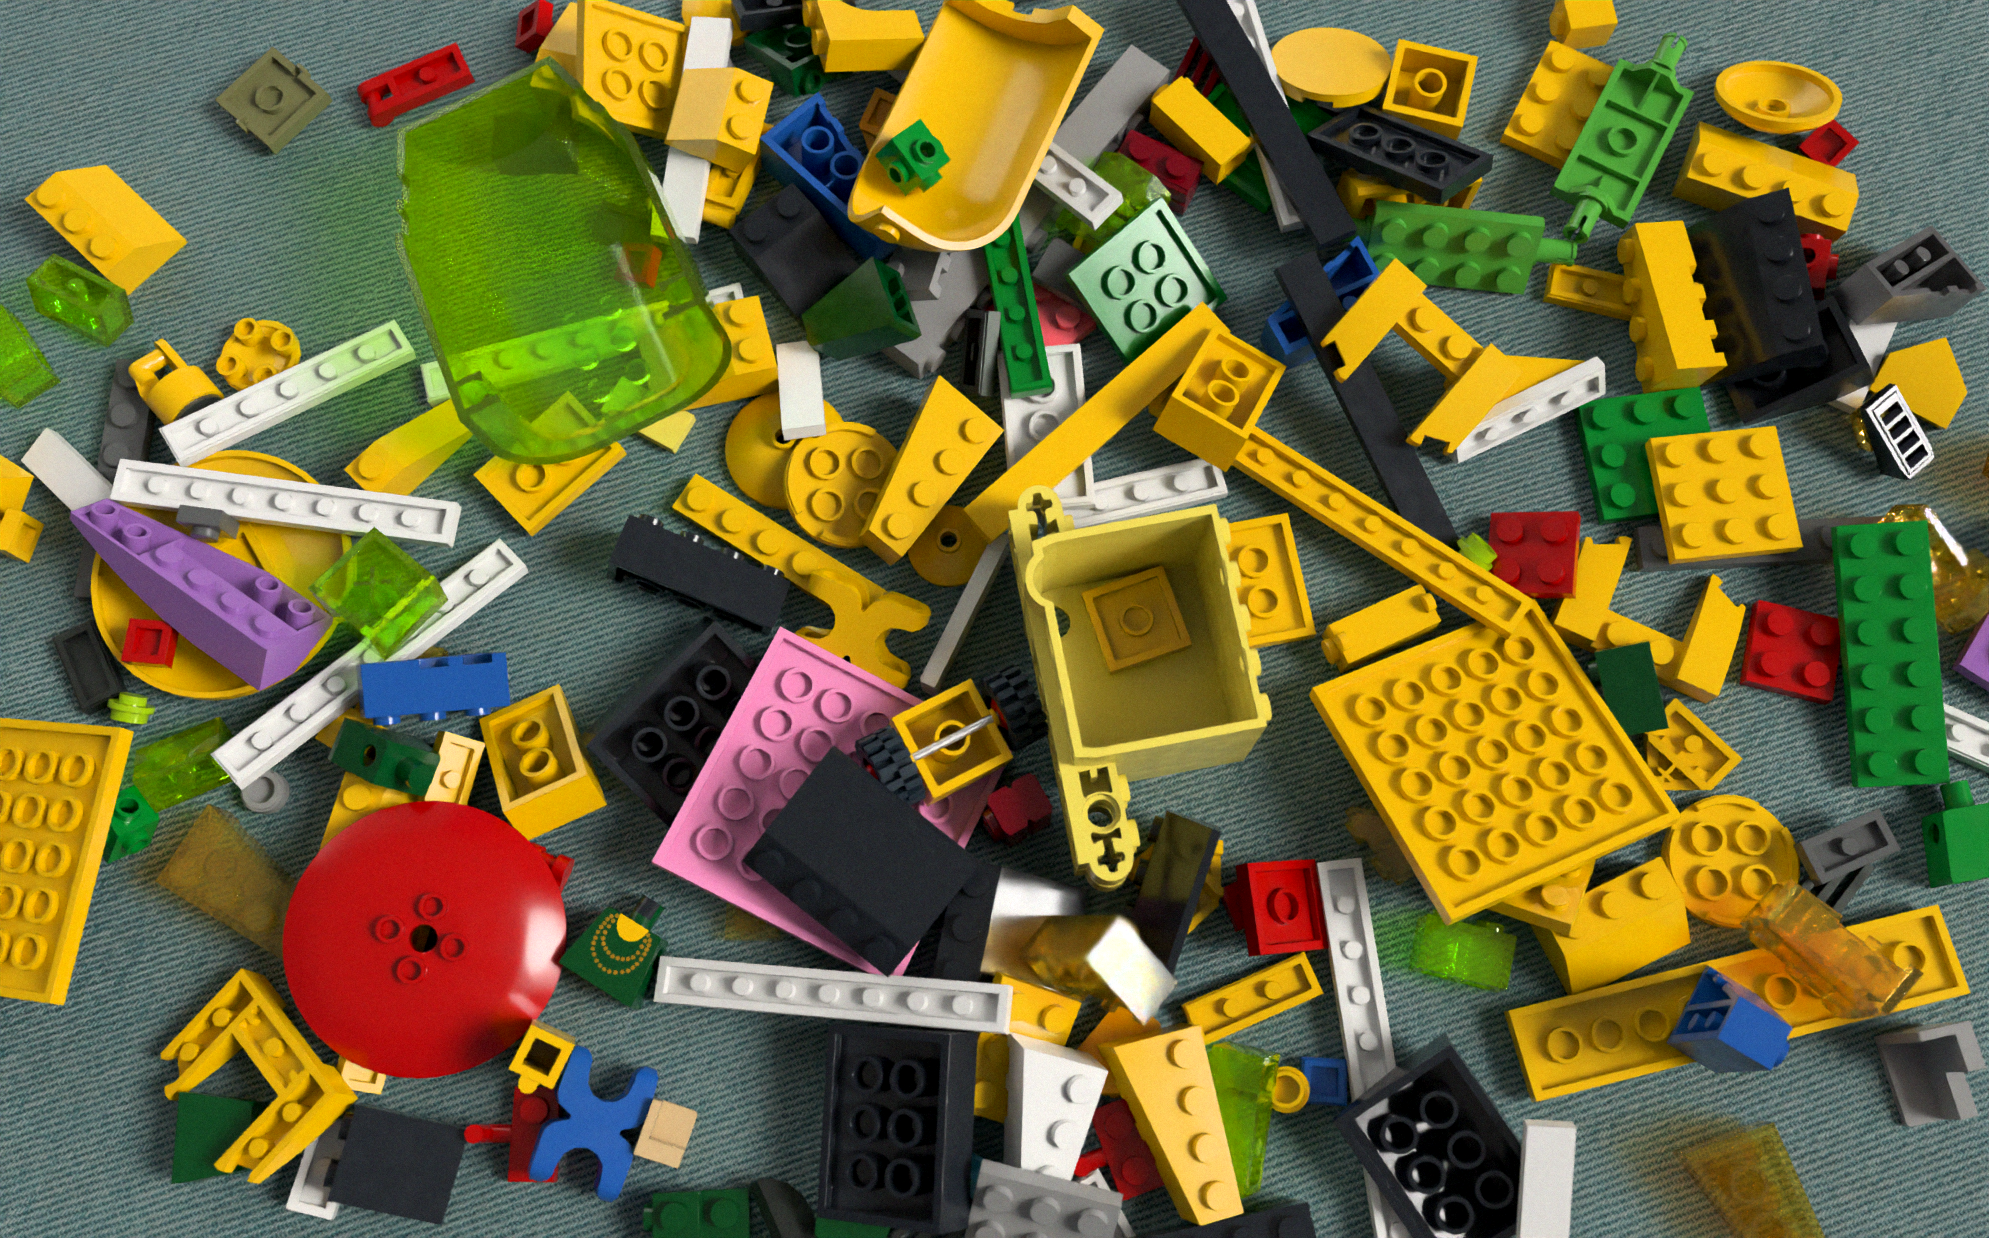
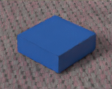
M1300 1057L1299 1071L1305 1075L1310 1086V1095L1306 1104L1347 1106V1060Z

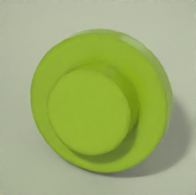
M1472 532L1467 538L1461 537L1457 541L1458 546L1461 548L1458 552L1459 554L1486 571L1493 567L1491 562L1497 557V554L1476 533Z
M120 692L119 699H109L107 707L112 708L110 713L111 719L133 724H147L149 715L155 712V706L147 704V696L129 692Z

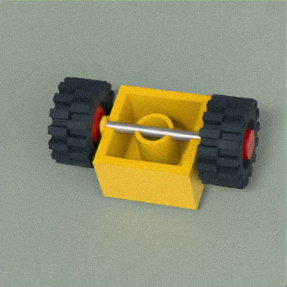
M1009 664L979 679L977 683L979 691L970 678L892 717L887 726L855 741L854 745L863 769L910 806L923 800L928 807L1004 768L1013 759L1010 750L1016 752L1048 736L1049 725L1045 721L1047 720L1046 713L1041 710L1043 705L1040 699L1036 698L1034 687L1032 685L1029 686L1026 675L1024 673L1021 674L1019 667Z

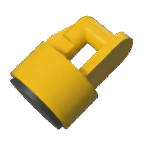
M163 338L154 342L155 350L134 361L128 368L129 375L136 382L141 399L165 426L224 399L223 393L198 366H188ZM168 365L173 371L159 380L154 373Z

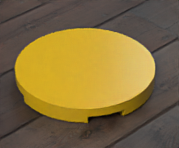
M1319 27L1291 33L1277 42L1271 52L1284 94L1299 102H1303L1305 98L1332 102V108L1356 106L1376 98L1384 91V86L1388 82L1391 71L1390 56L1378 42L1358 32L1340 28Z
M855 422L826 424V435L802 439L791 453L783 477L785 501L795 522L810 537L825 545L845 549L866 546L858 537L890 472L889 469L898 454L897 450L888 440L878 434L876 429Z
M1737 795L1707 797L1680 812L1682 817L1676 824L1669 826L1665 833L1661 858L1684 897L1686 911L1707 924L1726 929L1756 926L1771 920L1778 914L1791 895L1795 893L1800 877V859L1793 846L1796 843L1787 826L1783 827L1769 811L1759 805V802Z

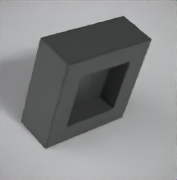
M181 504L176 518V522L191 531L190 536L192 538L211 543L218 542L219 537L236 539L240 525L238 521L223 510Z

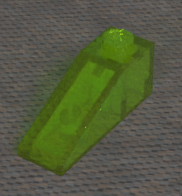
M1227 1041L1212 1045V1049L1208 1052L1207 1057L1240 1198L1244 1199L1259 1192L1261 1188L1280 1053Z

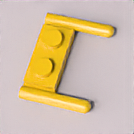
M764 122L760 137L775 125ZM760 139L756 155L741 174L714 163L709 173L702 221L729 230L733 228L736 215H739L761 169ZM656 190L651 197L653 205L657 207L660 205L661 190Z

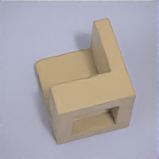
M655 1097L651 1103L634 1154L678 1169L698 1115L697 1111Z

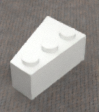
M1009 1031V1035H1007L1009 1074H1006L1005 1088L1008 1090V1116L1005 1117L1003 1164L1071 1181L1108 1070L1087 1052Z

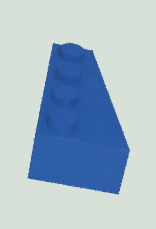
M819 92L760 137L761 167L785 188L794 183L816 207L831 229L866 261L872 256L879 261H883L896 250L897 244L883 241L876 235L857 226L848 218L849 198L865 158L858 148L854 149L844 134V128L836 117L833 118L826 108V102Z

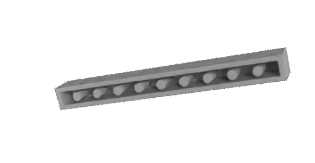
M1131 44L1059 127L1052 142L1095 174L1104 165L1109 167L1113 163L1129 131L1132 129L1140 132L1146 121L1145 116L1151 111V98L1161 86L1168 84L1170 70ZM1033 183L1018 212L1027 255L1030 251L1036 253L1044 244L1048 236L1047 231L1055 222L1057 224L1062 223L1070 213V211ZM982 246L968 251L950 253L949 257L952 260L948 272L940 274L937 282L942 288L939 300L910 301L922 335L916 340L882 349L885 355L919 380L923 378L928 370L934 372L938 369L946 357V349L954 340L960 342L964 338L967 309L986 310L993 304Z

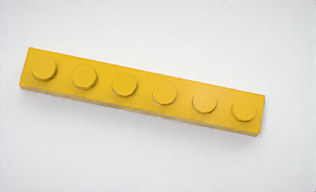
M698 474L693 476L672 506L675 513L757 564H765L779 569L785 574L783 578L792 582L791 585L830 609L832 608L828 603L814 596L809 590V581L812 572L816 569L831 568L862 579L869 587L871 602L876 601L882 594L888 592ZM893 628L885 631V640Z

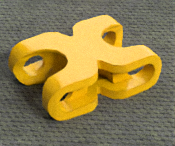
M831 568L814 570L809 581V590L814 596L819 597L831 606L835 614V626L830 630L809 625L802 627L794 634L842 659L848 655L851 664L899 689L906 688L911 677V668L906 661L901 660L889 651L885 643V631L890 628L910 632L921 630L929 622L931 616L930 608L918 600L894 591L886 592L876 601L871 602L869 587L862 579Z

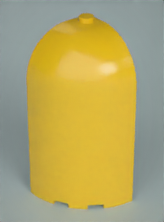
M944 0L856 178L848 203L847 212L849 220L883 241L926 252H962L994 241L1008 229L1017 216L1105 29L1074 5L1053 10L1034 8L1032 14L1029 15L1013 11L1014 3L1007 0ZM921 119L932 135L941 142L944 151L951 161L939 171L943 178L924 193L918 187L905 196L900 188L890 181L885 168L875 155L893 137Z

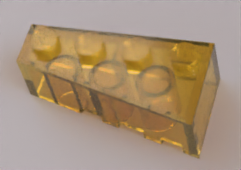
M208 803L155 881L283 960L285 917L297 885L293 882L294 879L265 852L266 849L246 832L230 811Z
M1758 1120L1672 1151L1735 1238H1825L1774 1122Z

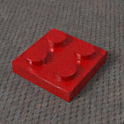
M1491 512L1488 545L1496 552L1497 557L1491 562L1493 567L1488 572L1529 598L1576 599L1581 523L1579 512Z
M1757 600L1752 604L1739 684L1823 705L1832 702L1840 653L1838 618Z
M1315 859L1236 865L1249 957L1329 948Z

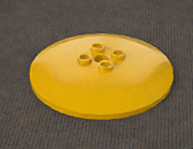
M247 450L218 451L187 466L189 468L319 484L305 471L292 463L265 453ZM178 462L172 464L174 466H180ZM123 505L188 536L191 534V531L176 522L178 512ZM236 520L240 523L236 539L219 537L216 543L201 542L269 572L333 617L332 625L295 670L297 672L325 645L344 613L352 587L354 572V554L351 537L347 534ZM96 552L91 574V599L96 623L110 651L133 675L166 693L196 700L234 699L260 692L193 645L180 633L172 669L128 665L122 662L121 657L129 619L164 620L132 591ZM284 678V679H282V680H280V681H278V682H276V683H274V684H272V685L266 687L265 689H267V688H269V687H272V686H274V685H276V684L282 682V681L285 680L286 678Z

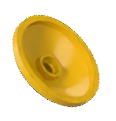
M1749 61L1733 65L1719 74L1714 87V96L1717 102L1729 116L1749 128L1770 134H1790L1816 129L1830 122L1838 115L1843 100L1839 88L1826 76L1800 65L1779 61Z
M774 391L752 400L737 414L726 437L725 457L734 482L746 496L761 505L784 510L788 509L783 491L785 467L791 453L804 438L791 439L786 444L777 442V439L783 433L779 391ZM823 399L825 424L844 422L835 408Z

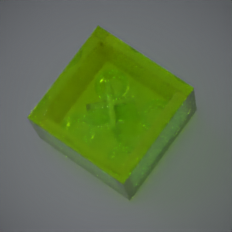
M375 527L308 587L328 614L384 661L449 600L435 576Z

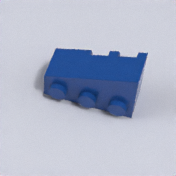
M486 652L356 664L360 715L362 718H372L373 726L401 723L400 715L418 714L419 721L445 719L446 711L464 710V716L491 714V707L511 706L506 652Z
M1707 965L1667 1044L1715 1073L1771 1071L1773 1067L1779 1066L1785 1059L1790 1047L1789 1042L1786 1040L1793 1027L1756 993Z

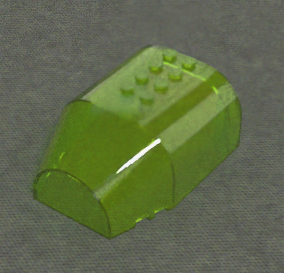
M551 56L397 130L396 176L402 182L401 199H396V212L401 216V232L395 233V248L459 421L493 454L509 462L526 465L554 464L577 459L603 449L679 412L699 400L719 382L731 361V341L653 167L631 131L622 123L619 124L599 101L596 102L589 96L582 85Z

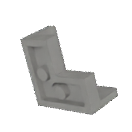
M1970 1020L1926 1024L1873 1036L1904 1126L1913 1127L1939 1120H1962L1979 1116L1964 1072L1986 1068Z

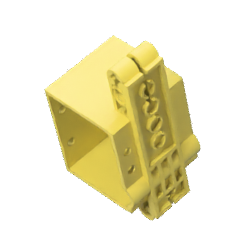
M1035 485L1027 488L1020 495L1018 509L1008 511V541L1023 611V629L1029 642L1039 697L1043 705L1042 711L1046 713L1047 720L1045 721L1049 725L1047 737L1075 876L1085 874L1087 881L1092 887L1099 891L1109 892L1118 889L1124 883L1132 868L1134 853H1137L1136 847H1140L1135 819L1127 820L1125 809L1128 807L1127 802L1131 800L1128 782L1244 761L1266 729V721L1272 719L1271 706L1268 695L1266 693L1260 694L1256 676L1261 675L1260 658L1256 648L1249 649L1246 632L1251 631L1250 615L1246 604L1239 605L1236 588L1241 587L1239 567L1236 560L1229 561L1226 545L1231 544L1230 528L1226 517L1219 518L1216 504L1075 529L1072 515L1064 516L1062 503L1057 494L1047 486ZM1038 520L1041 526L1044 527V536L1040 539H1037ZM1163 565L1192 641V648L1110 676L1084 606L1081 592ZM1054 608L1065 612L1070 621L1068 632L1061 638ZM1094 812L1103 813L1109 818L1111 824L1105 827L1095 826L1090 822L1088 815ZM1105 847H1108L1107 855L1110 864H1117L1114 872H1109L1107 865H1100Z

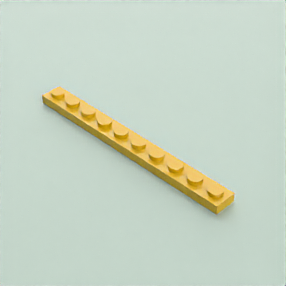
M1180 378L1149 405L1148 412L1157 418L1160 417L1179 384ZM1256 426L1252 429L1248 439L1231 464L1415 582L1421 583L1426 589L1507 640L1534 602L1533 599Z

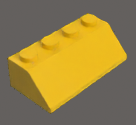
M1699 121L1672 196L1721 212L1743 200L1789 187L1800 234H1818L1823 236L1824 239H1831L1833 244L1847 232L1859 197L1856 177L1853 173Z

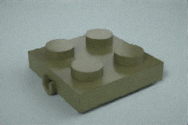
M274 47L269 49L215 99L221 109L235 120V124L239 128L241 127L247 135L251 133L275 155L333 100L323 88L310 78L311 75L300 63L294 65Z

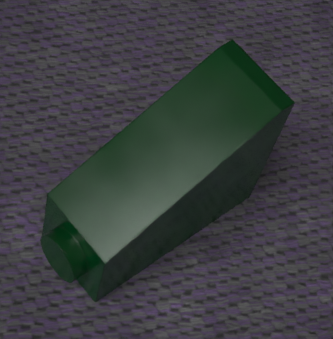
M873 256L801 315L807 332L806 340L809 345L818 353H825L839 361L910 342L922 335L900 272Z

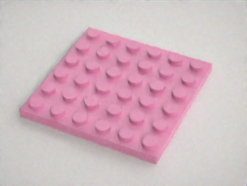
M779 627L654 856L652 864L864 973L882 974L742 861L833 745L860 765L861 761L856 754L855 741L887 726L892 717L924 701L802 637ZM1004 768L928 807L923 800L911 805V807L965 849L987 804L988 795L992 794ZM918 943L891 975H903Z

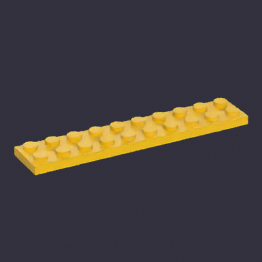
M1937 904L1504 1011L1530 1100L1531 1102H1538L1697 1062L1668 1045L1667 1041L1707 965L1762 998L1793 1027L1787 1039L1971 992L1939 905Z

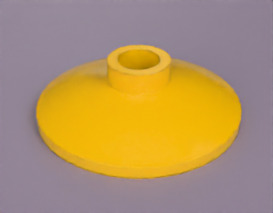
M943 506L908 549L909 560L914 570L929 583L942 587H957L967 584L988 545L986 540L962 516L963 507ZM950 535L955 537L957 542L952 547H945L941 544V540L945 536Z

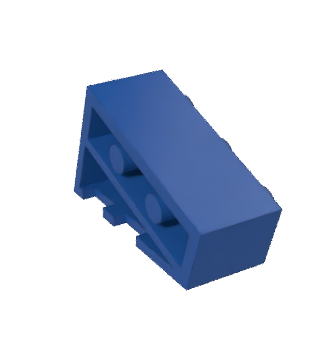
M1359 236L1352 240L1337 258L1323 267L1345 313L1380 273ZM1287 300L1267 318L1260 337V341L1268 355L1287 366L1285 371L1316 358Z

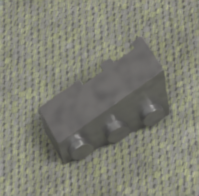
M1931 225L1864 264L1830 294L1835 297L1841 311L1859 326L1950 317L1987 288Z

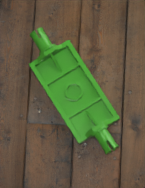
M1665 33L1652 59L1646 63L1634 65L1620 58L1549 192L1550 195L1575 206L1568 223L1562 231L1567 239L1570 240L1574 231L1580 227L1574 241L1580 244L1586 243L1598 218L1623 230L1630 221L1694 94L1693 91L1680 86L1675 77V67L1688 45L1687 40L1682 35L1675 47L1671 48L1677 33Z
M1376 200L1372 215H1366L1364 219L1352 218L1357 227L1356 234L1342 240V242H1351L1359 236L1379 272L1394 258H1397L1427 285L1522 295L1524 294L1532 266H1535L1537 262L1572 267L1574 265V260L1572 259H1576L1577 241L1542 238L1545 229L1544 217Z

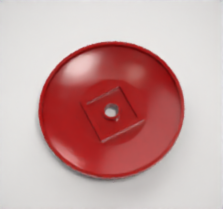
M418 801L385 808L361 818L332 838L318 852L300 878L289 903L283 931V961L289 989L297 1008L316 1035L332 1050L363 1068L380 1074L402 1078H433L459 1073L476 1067L506 1050L529 1029L533 1019L537 1020L545 1009L561 975L563 965L558 962L566 953L567 920L564 902L553 872L543 856L518 830L496 816L471 806L442 801ZM424 924L433 927L438 936L435 947L428 952L418 951L411 941L413 931L418 926Z

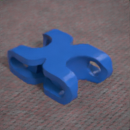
M576 1044L554 1088L555 1100L567 1111V1115L549 1119L541 1126L528 1164V1178L537 1182L546 1181L553 1175L555 1167L564 1153L573 1148H588L594 1152L598 1160L597 1175L594 1182L595 1193L600 1200L611 1203L618 1197L633 1158L632 1147L620 1135V1131L636 1128L646 1120L656 1090L658 1074L656 1069L648 1066L637 1068L632 1073L630 1081L622 1094L612 1099H599L593 1095L588 1085L590 1068L593 1061L592 1054L587 1047Z

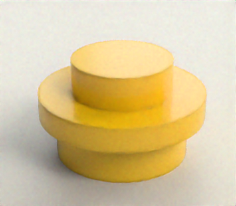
M1290 1066L1278 1067L1271 1071L1265 1079L1264 1096L1266 1101L1273 1109L1279 1112H1297L1306 1105L1309 1099L1310 1086L1308 1080L1296 1068Z

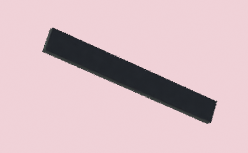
M1176 0L1318 251L1323 250L1355 235L1357 230L1355 223L1227 0Z
M1312 250L1276 268L1273 272L1394 513L1454 551L1459 552L1461 550L1457 544L1459 537L1413 446L1405 441L1408 436L1368 356L1342 384L1336 380L1333 372L1345 366L1335 342L1323 348L1320 342L1342 318L1345 311L1315 251Z

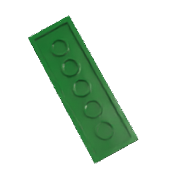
M1928 521L1831 527L1852 787L1950 783Z

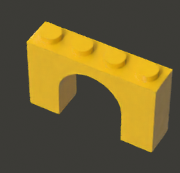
M802 0L804 25L811 28L813 53L820 56L824 72L910 70L924 43L925 37L915 10L870 11L855 8L841 0Z

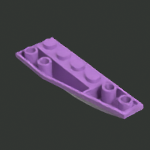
M106 498L70 512L69 519L132 591L193 645L258 691L292 675L332 625L333 617L269 572Z

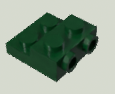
M804 23L764 28L744 38L746 53L770 69L771 82L795 98L808 93L816 94L821 90L824 83L837 78H847L853 73V71L824 72L820 56L813 53L811 28L805 27Z
M747 1187L653 1193L652 1203H645L644 1231L653 1232V1238H752L751 1190Z

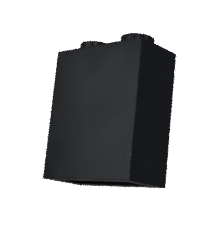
M365 1103L357 1104L354 1113L345 1112L341 1123L338 1140L345 1141L340 1160L332 1158L326 1172L323 1187L331 1189L327 1201L442 1225L465 1148L466 1139L464 1132L468 1126Z

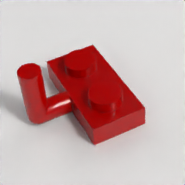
M515 1086L512 1124H472L466 1128L464 1137L469 1143H510L507 1182H537L528 1178L527 1168L538 1132L546 1121L562 1117L563 1108L555 1100V1087L553 1089L537 1087L534 1092L527 1094ZM559 1162L555 1167L553 1175L542 1182H558Z
M1122 1098L1096 1108L1091 1121L1101 1147L1080 1155L1074 1174L1078 1177H1085L1089 1172L1108 1165L1117 1192L1123 1194L1122 1201L1165 1185L1154 1164L1156 1161L1146 1141L1142 1140L1135 1125L1137 1122L1126 1099Z

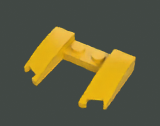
M1394 258L1382 269L1320 344L1323 348L1335 342L1345 366L1333 373L1336 380L1342 384L1389 330L1395 331L1452 382L1405 441L1416 447L1422 444L1424 436L1447 442L1443 449V455L1448 456L1482 421L1523 371L1492 343L1485 348L1477 343L1422 294L1427 285L1397 258Z
M1618 536L1615 539V544H1593L1592 537H1585L1578 554L1576 599L1558 598L1549 620L1561 639L1593 654L1598 649L1649 639L1656 674L1660 684L1705 704L1718 697L1738 641L1746 607L1743 604L1736 607L1719 588L1723 583L1721 579L1711 574L1707 578L1684 639L1680 642L1608 610L1632 538Z
M241 968L160 1055L161 1059L168 1061L178 1059L180 1077L175 1082L164 1086L166 1097L169 1100L178 1101L179 1092H189L224 1065L239 1050L243 1048L278 1097L219 1158L214 1166L217 1170L226 1173H232L238 1164L253 1170L247 1181L260 1184L328 1129L358 1097L334 1066L321 1062L282 1009L287 1004L267 978L262 974Z

